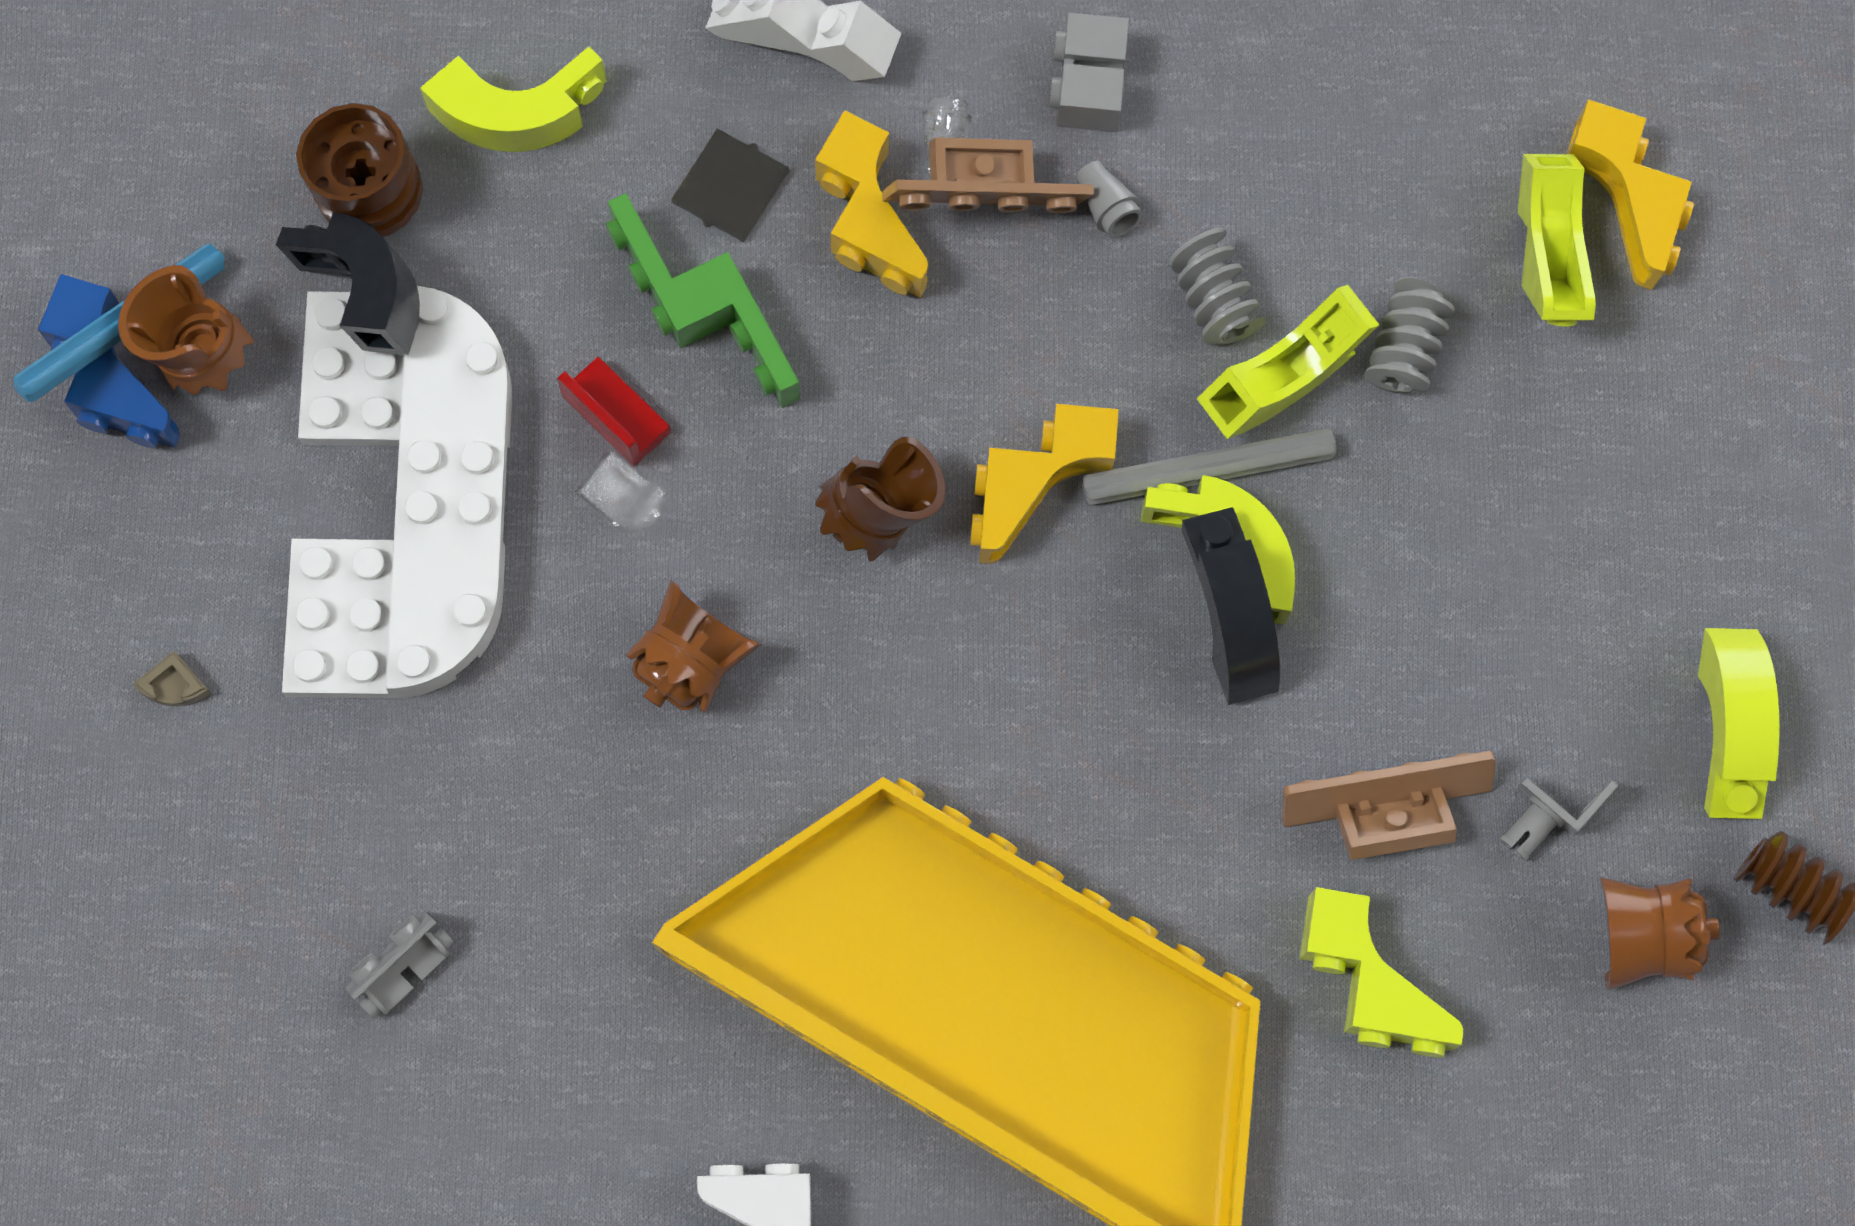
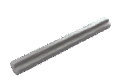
M1326 428L1087 474L1083 477V492L1087 503L1095 505L1145 495L1148 487L1157 488L1159 484L1163 483L1178 484L1184 487L1198 485L1202 475L1224 480L1328 460L1335 457L1336 441L1332 430Z

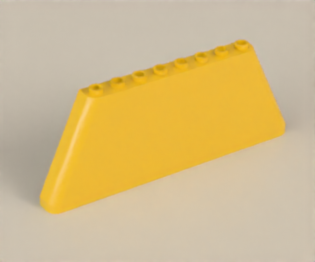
M885 777L880 778L664 923L652 942L659 952L675 963L1109 1226H1242L1261 1000L1250 994L1253 987L1231 973L1224 972L1223 976L1220 977L1203 967L1206 960L1200 954L1184 945L1177 944L1175 949L1159 941L1156 939L1158 931L1145 921L1134 916H1130L1128 921L1112 913L1109 911L1111 903L1096 892L1083 888L1082 892L1079 893L1063 884L1064 875L1054 867L1039 860L1033 866L1016 856L1018 848L1005 838L994 833H990L988 838L969 828L972 823L971 820L956 809L944 805L940 811L923 801L925 793L904 779L898 778L893 783Z

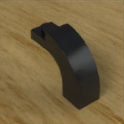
M334 212L327 229L316 225H306L304 229L282 227L276 246L299 271L351 276V292L339 325L363 351L409 355L420 313L418 288L410 269L387 241L366 222L350 215Z
M1231 507L1182 520V533L1197 570L1210 615L1213 635L1212 663L1228 705L1279 692L1280 658L1271 604L1251 539H1245L1234 508Z

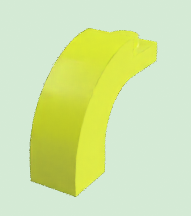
M588 46L548 81L528 90L510 91L494 87L480 78L459 56L421 86L420 89L430 113L449 131L461 139L495 151L524 152L558 143L581 129L583 124L579 105L589 104L596 99L603 90L607 80L603 60Z
M1349 285L1339 287L1297 328L1274 346L1250 360L1228 367L1197 400L1227 439L1245 433L1276 416L1329 378L1356 354L1354 349L1379 324Z
M1202 475L1197 494L1188 493L1186 487L1178 484L1163 483L1159 484L1157 488L1148 487L1143 501L1140 522L1182 528V520L1231 507L1234 508L1245 539H1251L1267 588L1274 623L1285 625L1293 607L1295 590L1294 561L1287 538L1269 510L1242 488L1219 478Z
M1705 628L1698 677L1708 694L1711 705L1713 748L1704 809L1709 818L1762 819L1768 781H1776L1779 755V703L1772 659L1767 645L1757 629Z

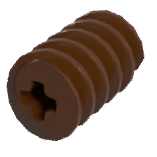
M1779 831L1769 838H1763L1741 864L1733 879L1738 882L1749 874H1753L1755 879L1751 893L1756 895L1767 887H1771L1773 892L1769 906L1774 908L1786 899L1789 900L1791 905L1787 919L1792 921L1803 913H1807L1809 918L1805 932L1811 934L1821 926H1825L1828 929L1823 944L1829 943L1844 928L1855 911V882L1840 889L1843 880L1842 873L1836 869L1822 876L1825 862L1820 857L1812 858L1804 863L1807 849L1802 844L1794 845L1785 851L1789 836L1783 831Z

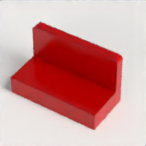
M599 356L575 378H572L566 371L557 377L562 397L633 467L671 433L670 425Z

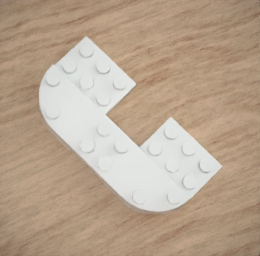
M417 286L420 300L418 326L409 355L363 351L339 326L350 292L307 291L298 431L300 443L302 445L399 446L394 540L292 539L282 682V693L287 698L395 699L420 696L433 692L456 680L455 675L466 668L477 656L480 658L497 629L502 611L505 545L503 542L507 448H510L512 384L502 348L488 323L473 308L448 293Z

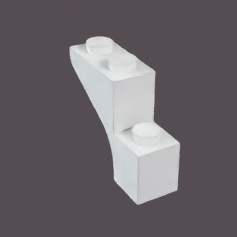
M713 0L712 13L705 27L711 33L723 39L796 52L812 57L834 68L851 81L885 77L902 34L862 1L827 6L820 0Z
M799 1164L765 1165L766 1175H743L742 1165L710 1166V1176H697L698 1194L704 1203L746 1226H811L810 1173L799 1174Z

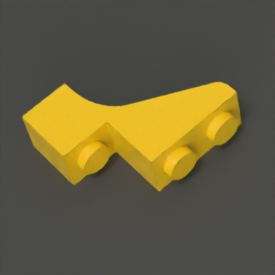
M1588 99L1576 121L1566 154H1574L1585 168L1584 172L1600 182L1610 194L1614 203L1632 278L1637 285L1652 290L1663 274L1671 276L1679 258L1681 247L1675 246L1673 243L1677 230H1685L1693 211L1694 202L1687 200L1692 181L1641 165L1649 143V139L1641 137L1647 118Z
M844 110L815 159L816 180L819 181L820 186L837 198L845 199L847 196L851 198L830 233L831 253L835 254L837 261L848 269L857 272L864 269L880 277L882 284L893 292L901 295H906L909 292L921 298L927 287V258L890 204L883 202L882 192L877 182L880 169L889 154V132Z
M1056 404L1053 421L1043 420L1041 451L1045 452L989 448L987 465L977 464L974 495L984 496L983 515L973 514L970 545L980 546L979 563L993 564L1003 558L1044 497L1056 484L1076 475L1112 470L1116 453L1119 409Z

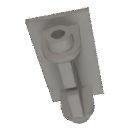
M426 912L418 919L411 915L403 920L389 936L392 943L380 955L376 957L373 953H370L358 962L348 974L352 981L345 989L354 1000L362 993L366 995L359 1004L373 1019L381 1012L387 1015L413 989V986L400 974L407 966L423 980L450 955L447 949L455 942L441 927L433 934L428 931L436 922Z

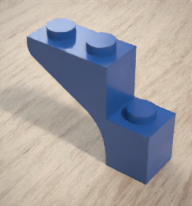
M60 274L38 331L50 345L51 351L118 305L119 301L110 288ZM114 346L75 373L64 402L77 417L76 422L79 425L103 434L107 433L108 428L127 433L126 438L130 441L148 448H156L158 443L176 447L180 436L178 426L170 418L169 413L116 357Z

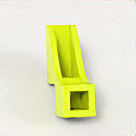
M1523 154L1517 211L1527 226L1522 288L1541 319L1546 320L1549 324L1566 327L1576 325L1578 320H1594L1596 300L1582 226V192L1585 168L1574 154Z
M1316 887L1308 896L1300 959L1312 961V969L1324 973L1345 974L1346 967L1353 969L1344 1033L1358 1035L1357 1043L1370 1047L1390 1048L1391 1041L1412 1044V1053L1435 1058L1445 1057V1050L1453 1051L1461 1046L1463 1039L1461 1023L1387 965L1377 953L1371 940L1368 925L1370 896Z

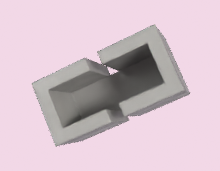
M1068 13L1066 31H1056L1053 61L1063 62L1062 77L1052 76L1049 107L1058 108L1057 126L1117 132L1122 104L1123 64H1125L1129 18Z

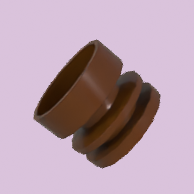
M345 104L332 107L314 118L302 133L296 152L299 174L328 223L333 212L350 215L372 226L382 237L390 236L407 225L419 209L423 194V184L420 170L409 151L408 144L390 115L372 105Z

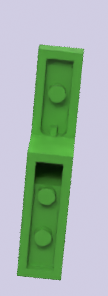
M624 193L608 201L611 220L605 223L608 234L618 251L626 248L634 263L628 265L629 272L639 292L642 294L649 290L657 306L651 308V312L663 336L665 337L672 333L681 349L729 325L742 353L751 350L759 366L753 368V372L763 393L766 396L774 393L782 408L799 400V381L729 253L726 252L672 278L628 195Z

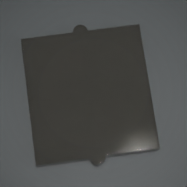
M716 129L671 200L676 206L702 219L705 227L713 225L738 240L745 242L788 174L789 167L758 151L757 144L751 143L747 145L729 134Z

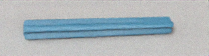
M205 244L176 265H182L190 269L202 285L224 269L225 258L222 252L218 251L213 244ZM125 300L16 374L13 378V387L17 394L21 395L26 402L36 401L122 341L118 329V320Z

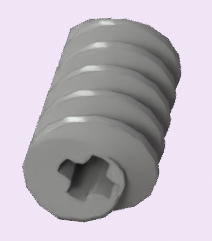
M1223 227L1207 230L1194 236L1174 252L1169 262L1171 269L1175 273H1179L1177 280L1179 287L1184 291H1188L1185 298L1186 303L1190 308L1196 309L1193 318L1198 326L1204 327L1201 336L1205 343L1210 345H1223L1247 338L1258 331L1266 322L1264 317L1249 318V315L1260 306L1256 299L1241 301L1240 299L1251 289L1250 283L1248 281L1233 283L1232 281L1243 271L1242 265L1240 263L1225 265L1224 263L1235 253L1233 246H1216L1227 235Z
M1403 277L1398 279L1394 286L1396 294L1391 296L1388 303L1389 312L1383 318V330L1379 332L1375 341L1377 349L1372 351L1369 359L1371 367L1366 369L1364 377L1369 383L1387 391H1423L1429 388L1431 382L1428 377L1420 372L1428 373L1435 370L1437 363L1427 354H1438L1441 352L1443 344L1434 336L1447 334L1449 326L1441 318L1452 317L1455 307L1444 299L1442 291L1436 285L1416 277Z

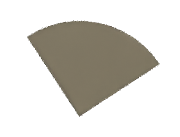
M173 651L132 684L143 696L165 706H186L199 702L211 695L209 690L176 651Z

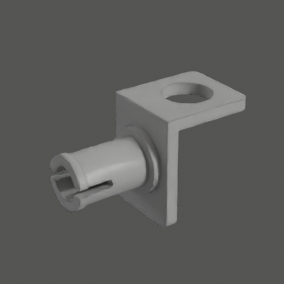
M1526 777L1517 787L1529 797L1528 801L1531 805L1499 839L1510 849L1526 833V839L1513 853L1522 860L1527 861L1531 853L1555 826L1559 828L1564 827L1571 834L1578 832L1618 785L1613 780L1606 783L1580 814L1574 818Z

